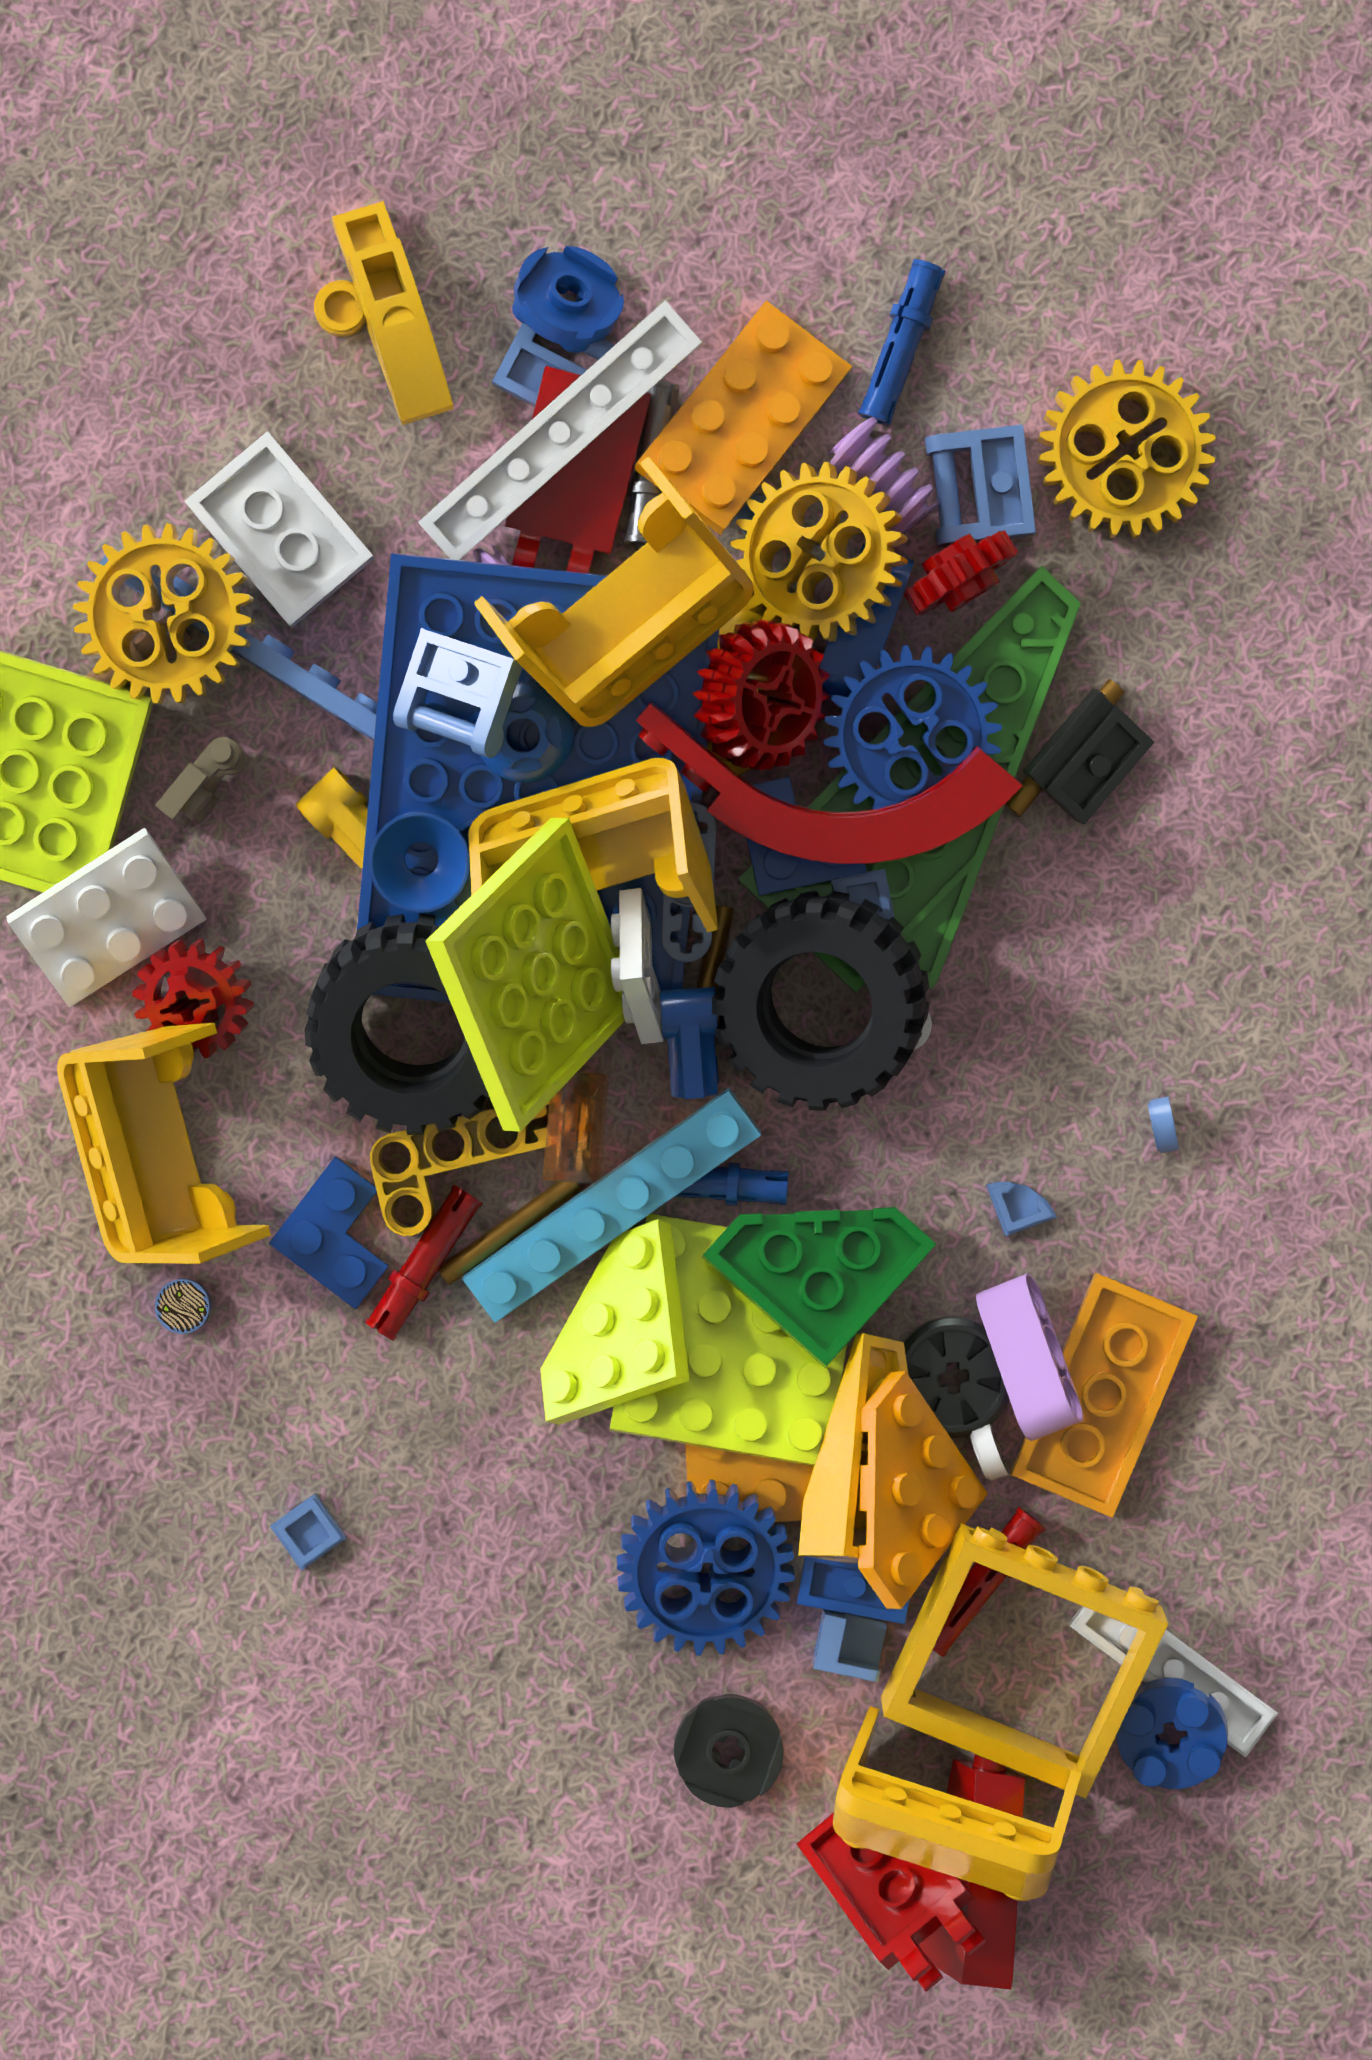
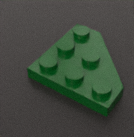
M896 1207L855 1211H798L788 1214L766 1215L753 1213L739 1214L706 1250L702 1258L820 1365L826 1368L931 1252L936 1243Z

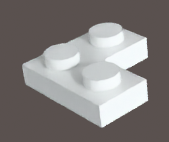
M641 888L620 890L619 913L611 915L613 942L615 947H620V957L611 959L613 986L616 992L623 991L622 1007L626 1024H635L641 1044L663 1042L660 988L652 966V920Z

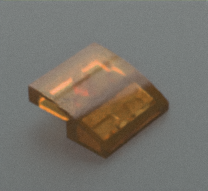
M577 1071L550 1100L542 1180L595 1183L600 1179L610 1075Z

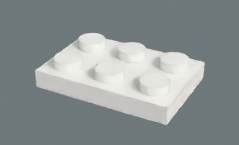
M268 431L184 501L227 553L235 558L234 561L291 628L296 626L375 559Z
M146 828L141 829L6 916L11 929L69 1008L207 920L205 913Z

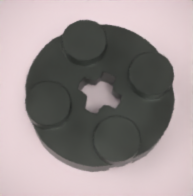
M724 1694L705 1698L687 1712L680 1722L675 1735L674 1759L679 1775L694 1796L710 1805L732 1808L744 1805L743 1802L751 1801L758 1795H763L772 1787L781 1771L783 1744L778 1724L762 1705L741 1695ZM728 1736L736 1737L737 1747L744 1750V1755L741 1759L732 1758L729 1765L720 1763V1753L713 1749L715 1742H725Z

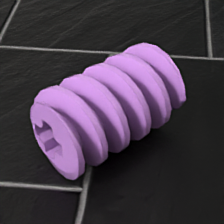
M872 417L858 425L831 449L828 455L833 453L835 455L830 464L836 467L837 474L845 466L857 472L856 483L865 476L876 482L872 495L883 491L891 497V501L882 512L894 510L902 516V520L892 527L891 531L906 534L930 514L940 502L931 506H927L925 503L933 489L930 484L917 489L912 488L911 485L919 473L916 467L901 473L898 471L897 468L905 456L902 450L888 456L884 454V450L891 439L889 434L874 439L870 437V433L877 423V419Z

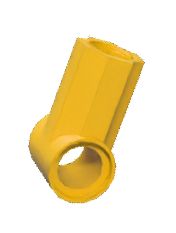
M334 766L295 803V806L315 829L327 839L332 838L362 869L368 813L366 803L368 800L360 790L356 792L346 782L349 778Z

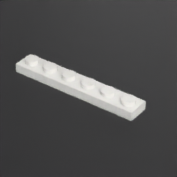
M665 300L418 523L450 559L461 560L693 352L702 341Z

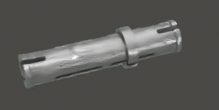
M659 381L647 392L651 393V398L637 448L636 463L675 415L679 386L677 384ZM636 470L634 471L633 482L628 483L626 495L631 497L624 544L631 546L634 543V547L641 548L647 541L638 530L639 517L646 504L659 496L662 491Z

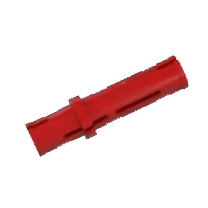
M455 1184L400 1271H392L388 1278L392 1281L391 1285L370 1317L365 1321L368 1326L377 1329L380 1334L392 1341L396 1339L397 1333L419 1299L425 1302L430 1294L426 1290L478 1208H481L483 1205L481 1201Z
M1018 1507L1016 1513L1001 1532L1008 1538L1006 1542L1026 1550L1028 1545H1032L1046 1528L1021 1507ZM979 1563L974 1564L965 1578L933 1648L934 1652L945 1657L952 1644L1008 1575Z

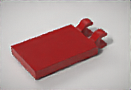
M545 366L532 419L581 375ZM651 393L643 395L507 517L505 527L520 530L511 565L534 568L542 536L573 544L566 571L589 573L594 550L611 554Z
M833 1812L796 1843L878 1961L888 1970L900 1961L912 1980L918 1981L923 1990L927 1992L944 1977L920 1948L919 1944L942 1925L956 1944H961L969 1956L987 1942L982 1933L962 1910L964 1906L974 1899L973 1895L960 1878L868 1848L859 1849L846 1844L833 1828Z

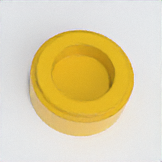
M346 280L332 281L322 287L316 295L314 313L319 325L327 333L337 337H348L359 332L366 324L367 320L352 282Z

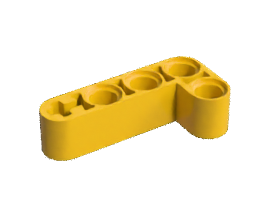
M555 1095L533 1119L545 1117L549 1114L548 1105L557 1103L560 1111H569L571 1115V1121L563 1124L564 1133L555 1135L552 1127L533 1130L538 1141L528 1143V1126H526L521 1132H518L516 1141L507 1148L495 1146L488 1137L489 1124L498 1117L495 1109L482 1111L471 1119H467L464 1116L457 1117L456 1127L451 1129L457 1131L462 1136L464 1150L461 1156L453 1161L442 1159L435 1150V1140L440 1133L435 1123L426 1125L424 1135H407V1130H403L379 1138L370 1152V1166L382 1216L387 1227L401 1236H413L426 1230L435 1215V1206L428 1175L549 1147L572 1139L578 1132L581 1124V1115L577 1105L570 1098ZM392 1142L404 1144L411 1154L409 1167L402 1173L390 1172L382 1162L383 1150ZM404 1195L414 1196L422 1203L424 1215L416 1226L403 1225L395 1216L396 1202Z

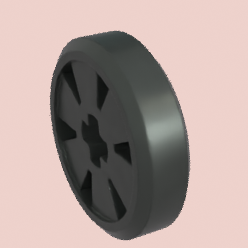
M942 1317L920 1325L906 1337L903 1342L908 1375L950 1438L968 1437L972 1434V1431L988 1424L991 1426L1001 1416L1010 1399L985 1327L982 1324L962 1317ZM950 1362H957L958 1370L966 1369L968 1373V1380L959 1382V1391L954 1393L948 1392L946 1384L939 1385L937 1381L938 1375L946 1372V1364Z

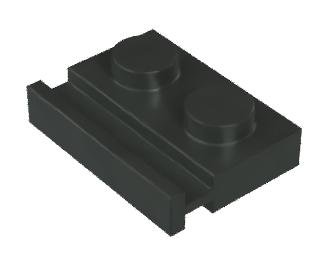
M1092 689L1022 772L1040 786L1039 788L1076 822L1085 825L1154 744V741L1117 706H1114L1105 698V695L1100 690Z

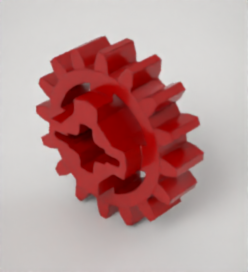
M1000 530L992 536L989 535L979 543H976L969 533L925 560L921 565L927 576L919 579L914 583L915 585L906 589L904 596L917 616L923 615L931 609H936L944 602L949 611L954 612L1000 583L994 571L1014 558L1018 551L1005 530L1002 532Z
M197 939L190 945L189 950H187L182 940H177L169 946L168 952L163 948L159 949L150 957L152 964H146L137 973V976L145 983L137 986L132 991V996L139 1000H144L145 1005L134 1013L135 1017L138 1019L149 1018L152 1025L146 1031L166 1026L215 1023L219 1019L217 1007L225 1004L223 1019L219 1026L216 1027L217 1034L191 1042L194 1053L198 1047L204 1058L211 1057L217 1051V1045L226 1050L236 1041L234 1034L239 1035L249 1024L241 1015L247 1014L254 1007L253 1001L242 998L241 995L252 985L251 981L247 979L237 980L234 974L242 965L240 961L236 960L228 965L222 961L225 948L219 946L211 954L206 953L203 939ZM169 971L171 976L166 979L169 990L166 994H161L164 977ZM186 993L188 998L179 1000ZM206 999L201 1005L198 1000Z

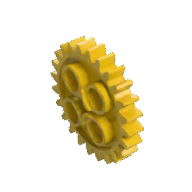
M1119 359L1114 361L1110 376L1106 377L1102 369L1098 365H1094L1090 370L1091 384L1088 385L1077 375L1073 377L1071 386L1075 396L1073 397L1068 393L1059 391L1055 401L1063 412L1047 410L1043 418L1055 430L1040 432L1037 440L1044 445L1052 447L1050 451L1039 455L1037 459L1038 464L1053 466L1054 469L1043 479L1042 483L1044 486L1060 485L1061 491L1053 503L1056 506L1070 500L1074 507L1070 512L1069 520L1074 521L1083 513H1086L1090 516L1088 531L1091 533L1098 527L1101 521L1108 523L1109 537L1113 539L1118 534L1121 525H1127L1132 539H1137L1141 533L1143 522H1146L1155 534L1159 533L1162 529L1161 515L1164 514L1169 520L1177 523L1182 518L1177 502L1193 508L1198 499L1189 487L1205 489L1210 481L1198 471V468H1208L1215 463V457L1201 452V448L1211 445L1216 440V437L1213 434L1200 433L1199 428L1211 416L1209 413L1193 414L1191 408L1200 397L1198 393L1185 398L1178 394L1184 382L1182 377L1173 381L1169 386L1162 383L1165 370L1163 366H1160L1152 377L1144 376L1143 360H1138L1131 374H1125ZM1130 399L1139 402L1145 410V420L1137 424H1131L1123 420L1118 412L1119 402ZM1159 419L1165 421L1166 426L1162 430L1148 437L1139 445L1133 454L1135 460L1128 454L1124 455L1094 480L1087 478L1086 473L1090 469L1101 464L1114 453L1120 444L1118 438L1125 444L1129 443ZM1080 432L1094 433L1102 443L1101 453L1095 456L1081 454L1074 444V436ZM1157 443L1171 445L1177 453V464L1166 468L1157 465L1151 456L1152 445ZM1113 475L1127 477L1134 486L1133 497L1128 500L1114 498L1107 489V479Z
M824 462L817 477L812 466L802 463L799 480L786 470L780 471L781 488L776 489L764 482L761 486L767 499L763 503L752 499L746 501L749 508L755 513L752 520H736V524L747 531L745 539L731 541L730 546L744 553V558L736 562L752 580L754 585L753 593H755L746 607L754 613L766 609L762 620L775 621V623L781 622L789 624L796 629L800 628V633L813 639V642L817 637L819 629L825 640L835 642L837 626H840L846 633L854 636L857 634L855 618L861 617L873 624L876 622L871 606L875 602L886 607H890L892 604L883 593L885 586L901 587L902 582L897 577L890 574L892 567L903 566L908 562L904 557L894 553V547L908 541L907 536L900 532L891 531V528L902 520V516L894 510L882 512L888 506L891 497L883 491L872 495L876 482L865 476L856 483L857 472L850 467L845 466L837 478L836 467L829 462ZM822 502L823 516L821 520L812 527H806L804 522L806 510L812 504ZM847 512V520L840 523L841 514ZM864 533L866 544L863 552L858 557L848 559L846 545L853 535ZM816 544L820 545L821 549L826 552L825 557L821 561L816 560L815 555L811 553ZM784 547H789L791 552L789 565L783 571L775 573L772 567L775 553ZM831 578L833 592L830 598L824 603L816 604L814 599L816 585L823 579ZM797 582V590L794 593H790L789 588L791 584Z
M166 523L161 538H157L156 532L148 524L143 525L142 541L139 542L130 533L122 532L121 539L124 549L118 551L112 546L104 544L102 548L109 561L105 565L89 561L87 563L88 567L97 576L95 581H78L77 583L80 589L90 594L88 601L73 604V609L87 614L88 621L74 627V632L91 635L92 641L81 649L82 654L87 656L100 654L101 658L93 669L95 674L102 675L111 670L115 671L110 683L111 688L119 690L131 681L130 698L140 700L148 687L150 688L152 702L161 705L167 690L171 691L174 700L180 704L185 703L186 687L188 686L198 696H206L204 679L209 677L223 685L226 681L219 667L225 663L239 668L241 663L231 651L234 646L250 647L251 644L246 638L238 634L239 627L255 624L254 619L240 614V607L254 601L253 596L237 593L236 588L247 579L246 575L242 572L228 575L226 571L230 568L235 558L227 553L214 559L213 556L217 550L218 542L212 538L206 540L198 548V531L192 528L187 529L181 540H178L176 527L170 523ZM154 566H159L161 570V594L164 604L176 609V615L167 618L168 631L170 632V638L177 655L174 663H170L167 658L168 644L165 626L153 620V613L161 611L160 597L158 596V590L151 573ZM193 567L199 577L198 586L191 595L180 597L173 587L175 575L181 569ZM137 577L144 586L143 598L137 605L126 607L120 599L121 586L126 580ZM203 622L209 631L207 644L201 650L190 651L184 643V632L190 624ZM149 632L154 640V651L147 660L137 662L131 655L130 643L138 633Z

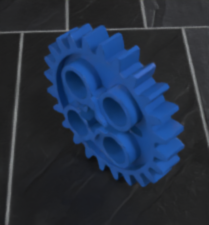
M905 645L901 648L898 662H893L886 650L879 652L881 667L876 670L865 660L859 662L864 676L860 682L846 675L843 677V681L851 693L848 697L841 695L831 696L830 699L842 710L840 716H826L824 718V722L838 729L837 735L823 740V745L839 748L840 754L827 762L829 768L844 766L847 771L837 783L838 786L842 788L855 783L859 787L852 802L857 805L870 796L874 799L872 809H879L886 805L889 806L902 802L940 782L954 771L977 746L986 754L1001 752V748L987 742V735L1002 730V725L987 723L985 715L996 709L998 705L996 702L980 703L978 697L988 685L986 682L977 683L973 686H969L966 683L972 671L970 665L954 673L951 671L953 654L947 653L939 664L932 663V649L929 646H925L919 660H913L908 645ZM916 680L927 682L934 692L932 706L921 713L911 711L904 701L906 687ZM885 693H889L893 697L910 724L918 725L922 723L925 726L926 731L922 733L920 738L942 768L940 776L932 774L913 745L908 744L902 747L899 744L898 739L902 737L904 732L882 701V696ZM870 712L881 713L889 723L887 737L877 744L865 742L858 732L861 718ZM946 726L958 727L965 737L963 751L953 758L942 756L935 746L938 732ZM902 757L912 758L920 768L918 782L908 789L897 788L890 779L892 764Z
M710 1480L705 1493L698 1494L693 1482L687 1481L686 1496L681 1498L668 1487L665 1489L666 1505L661 1507L656 1502L648 1499L646 1501V1510L649 1519L633 1515L631 1517V1528L636 1535L622 1534L621 1548L627 1553L617 1555L616 1561L617 1570L625 1572L617 1577L618 1589L621 1592H629L624 1597L626 1611L639 1610L636 1615L637 1627L639 1629L655 1623L653 1628L655 1642H660L668 1634L673 1635L674 1651L677 1652L689 1640L694 1641L695 1652L698 1656L702 1655L706 1642H714L718 1653L724 1654L725 1639L731 1637L743 1648L746 1646L744 1631L750 1629L754 1633L763 1636L765 1630L762 1617L765 1616L778 1621L780 1612L775 1601L788 1602L791 1598L789 1587L784 1583L795 1580L794 1567L787 1564V1562L794 1559L791 1544H782L788 1538L786 1527L784 1524L772 1526L776 1520L775 1511L772 1507L765 1508L757 1513L759 1501L756 1493L749 1495L743 1502L739 1501L737 1484L733 1483L725 1495H720L717 1493L715 1480ZM679 1533L688 1534L694 1538L691 1544L680 1548L673 1547L667 1543L671 1536ZM731 1537H742L749 1541L744 1548L737 1551L726 1550L722 1547V1544ZM660 1562L668 1564L662 1568L657 1567V1564ZM703 1563H712L709 1567V1572H699L702 1569ZM749 1568L754 1569V1571L750 1574H746L744 1572ZM672 1585H681L689 1589V1592L681 1598L673 1599L663 1594L664 1590ZM729 1588L739 1589L744 1593L738 1601L732 1603L723 1602L717 1597L720 1592Z

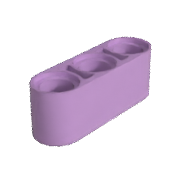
M1027 1273L977 1293L976 1301L1014 1414L1026 1438L1029 1441H1033L1082 1422L1083 1412L1044 1299L1033 1277Z

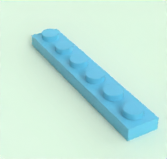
M730 1087L474 1267L464 1275L462 1280L494 1323L760 1137L761 1130Z

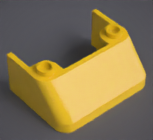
M649 456L640 464L661 489L662 493L646 504L638 520V530L647 543L564 613H561L549 602H537L524 606L511 620L507 621L483 596L474 602L514 659L580 725L585 727L601 725L621 711L740 612L750 601L754 590L752 580Z
M648 759L493 807L481 813L469 828L472 895L550 818H569L597 891L655 873V880L665 895L672 898L688 896L707 933L718 930L711 865L685 784L675 764L668 759Z
M215 1023L166 1026L82 1047L61 1055L58 1060V1079L101 1236L106 1249L118 1262L201 1264L271 1236L269 1225H237L235 1220L236 1207L231 1196L215 1184H201L174 1082L186 1078L192 1068L194 1051L191 1042L217 1034Z
M869 1706L841 1775L835 1799L833 1828L843 1841L854 1848H868L1003 1892L1014 1900L1029 1901L1044 1896L1049 1887L1082 1773L1071 1770L1054 1828L866 1768L865 1764L880 1712L879 1708Z

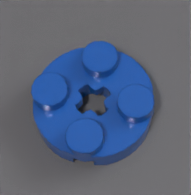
M565 246L563 253H547L549 247L538 249L525 259L520 268L513 288L515 300L512 305V312L516 319L527 324L534 332L545 339L560 344L569 352H584L590 344L606 338L616 326L624 305L623 293L620 296L615 286L618 277L603 259L585 249ZM570 290L577 296L575 302H571L562 298L558 293L565 294Z
M1179 1678L1156 1679L1138 1688L1116 1734L1117 1745L1125 1764L1133 1771L1136 1780L1147 1787L1159 1786L1166 1789L1188 1788L1213 1777L1218 1772L1227 1747V1720L1219 1702L1212 1695L1209 1694L1208 1697L1202 1691L1195 1689L1194 1683ZM1165 1723H1174L1176 1730H1186L1188 1736L1180 1739L1179 1744H1169L1167 1741L1161 1740L1158 1735L1164 1732Z

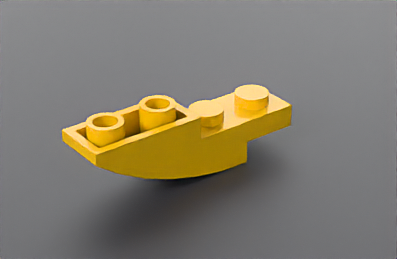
M384 201L332 216L333 228L367 320L368 332L401 424L405 425L453 410L454 406L419 292L400 238L397 239Z

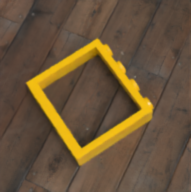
M960 1523L881 1695L883 1715L888 1719L1063 1790L1066 1788L1071 1770L1082 1773L1076 1795L1086 1799L1168 1626L1162 1606L1159 1605V1600L1144 1595L1143 1590L1131 1586L1128 1591L1108 1584L1109 1579L1092 1568L1079 1566L1076 1571L1057 1563L1058 1558L1054 1554L1041 1547L1028 1545L1025 1550L1006 1542L1008 1538L1002 1532L992 1527L988 1531L979 1526L974 1529ZM973 1561L1138 1629L1079 1755L915 1689Z

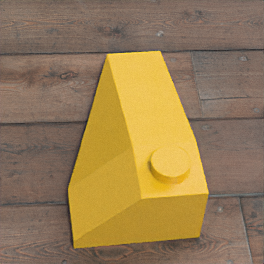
M865 1333L856 1334L804 1497L798 1555L858 1564L859 1545H866L867 1511H859L860 1466L868 1465V1432H861V1408L890 1372L906 1371L908 1374L904 1342Z

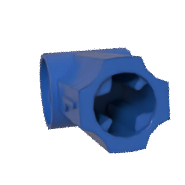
M715 987L660 990L663 1039H667L671 1097L696 1099L718 1094V1065L714 1036H717L715 1029L718 1027L717 1016L712 1014V997L716 993Z

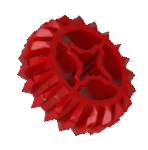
M769 620L753 621L752 624H735L733 633L728 632L727 634L719 635L720 649L713 648L705 651L710 662L709 667L696 671L704 679L702 689L691 693L698 700H702V707L693 716L700 720V722L706 723L700 736L708 742H712V752L726 758L727 761L732 762V765L743 768L749 767L760 771L771 770L773 766H789L791 757L805 755L804 741L809 742L818 739L814 726L816 722L822 721L825 718L820 711L822 701L831 698L829 694L822 690V684L829 678L830 674L818 668L824 655L817 652L816 649H812L813 639L808 638L805 634L798 633V629L793 628L789 624L775 623V621Z

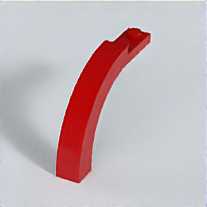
M651 701L636 719L644 727L638 736L661 756H664L668 750H671L686 763L680 772L703 792L706 793L711 786L719 791L707 805L706 811L732 830L758 844L784 854L812 861L837 864H867L897 860L929 851L958 838L980 825L1003 807L1023 786L977 746L954 771L940 782L902 802L879 809L858 812L813 810L775 798L751 785L654 702Z

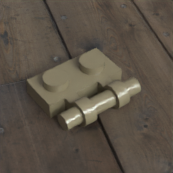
M228 737L215 738L193 764L189 763L155 806L169 818L184 827H187L192 820L197 824L202 823L219 801V798L214 795V792L220 786L218 783L225 775L233 776L244 770L247 764L246 752L240 745Z

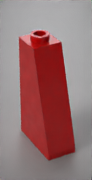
M977 1754L974 1755V1761L953 1759L947 1794L1023 1818L1025 1778L1011 1771L1004 1765ZM961 1879L974 1897L962 1910L982 1933L987 1942L969 1956L961 1944H956L942 1925L921 1942L919 1946L939 1970L960 1984L1011 1990L1014 1972L1018 1900L1008 1897L1003 1892Z

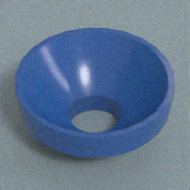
M517 682L502 727L504 732L502 747L493 758L481 755L480 757L492 772L504 779L519 783L543 780L558 771L571 754L575 741L573 717L540 684L535 682ZM480 708L479 711H478L475 724H476V722H477V719H478L479 713H480V711H481V708ZM526 718L537 725L540 732V740L534 749L518 751L510 746L507 741L506 731L512 721Z
M424 811L408 812L386 823L377 833L369 854V872L373 884L380 895L391 905L414 913L432 912L452 902L462 891L470 870L469 849L459 829L449 820L437 814ZM414 843H428L437 851L438 865L431 873L417 874L407 866L406 852Z

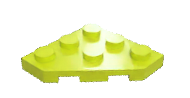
M657 1219L627 1230L610 1242L540 1369L545 1420L547 1422L561 1425L689 1381L670 1223Z

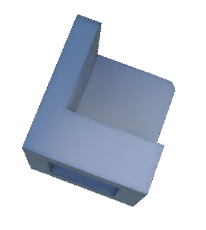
M823 1609L812 1660L813 1668L878 1682L881 1672L879 1662L887 1628L886 1623L882 1620Z

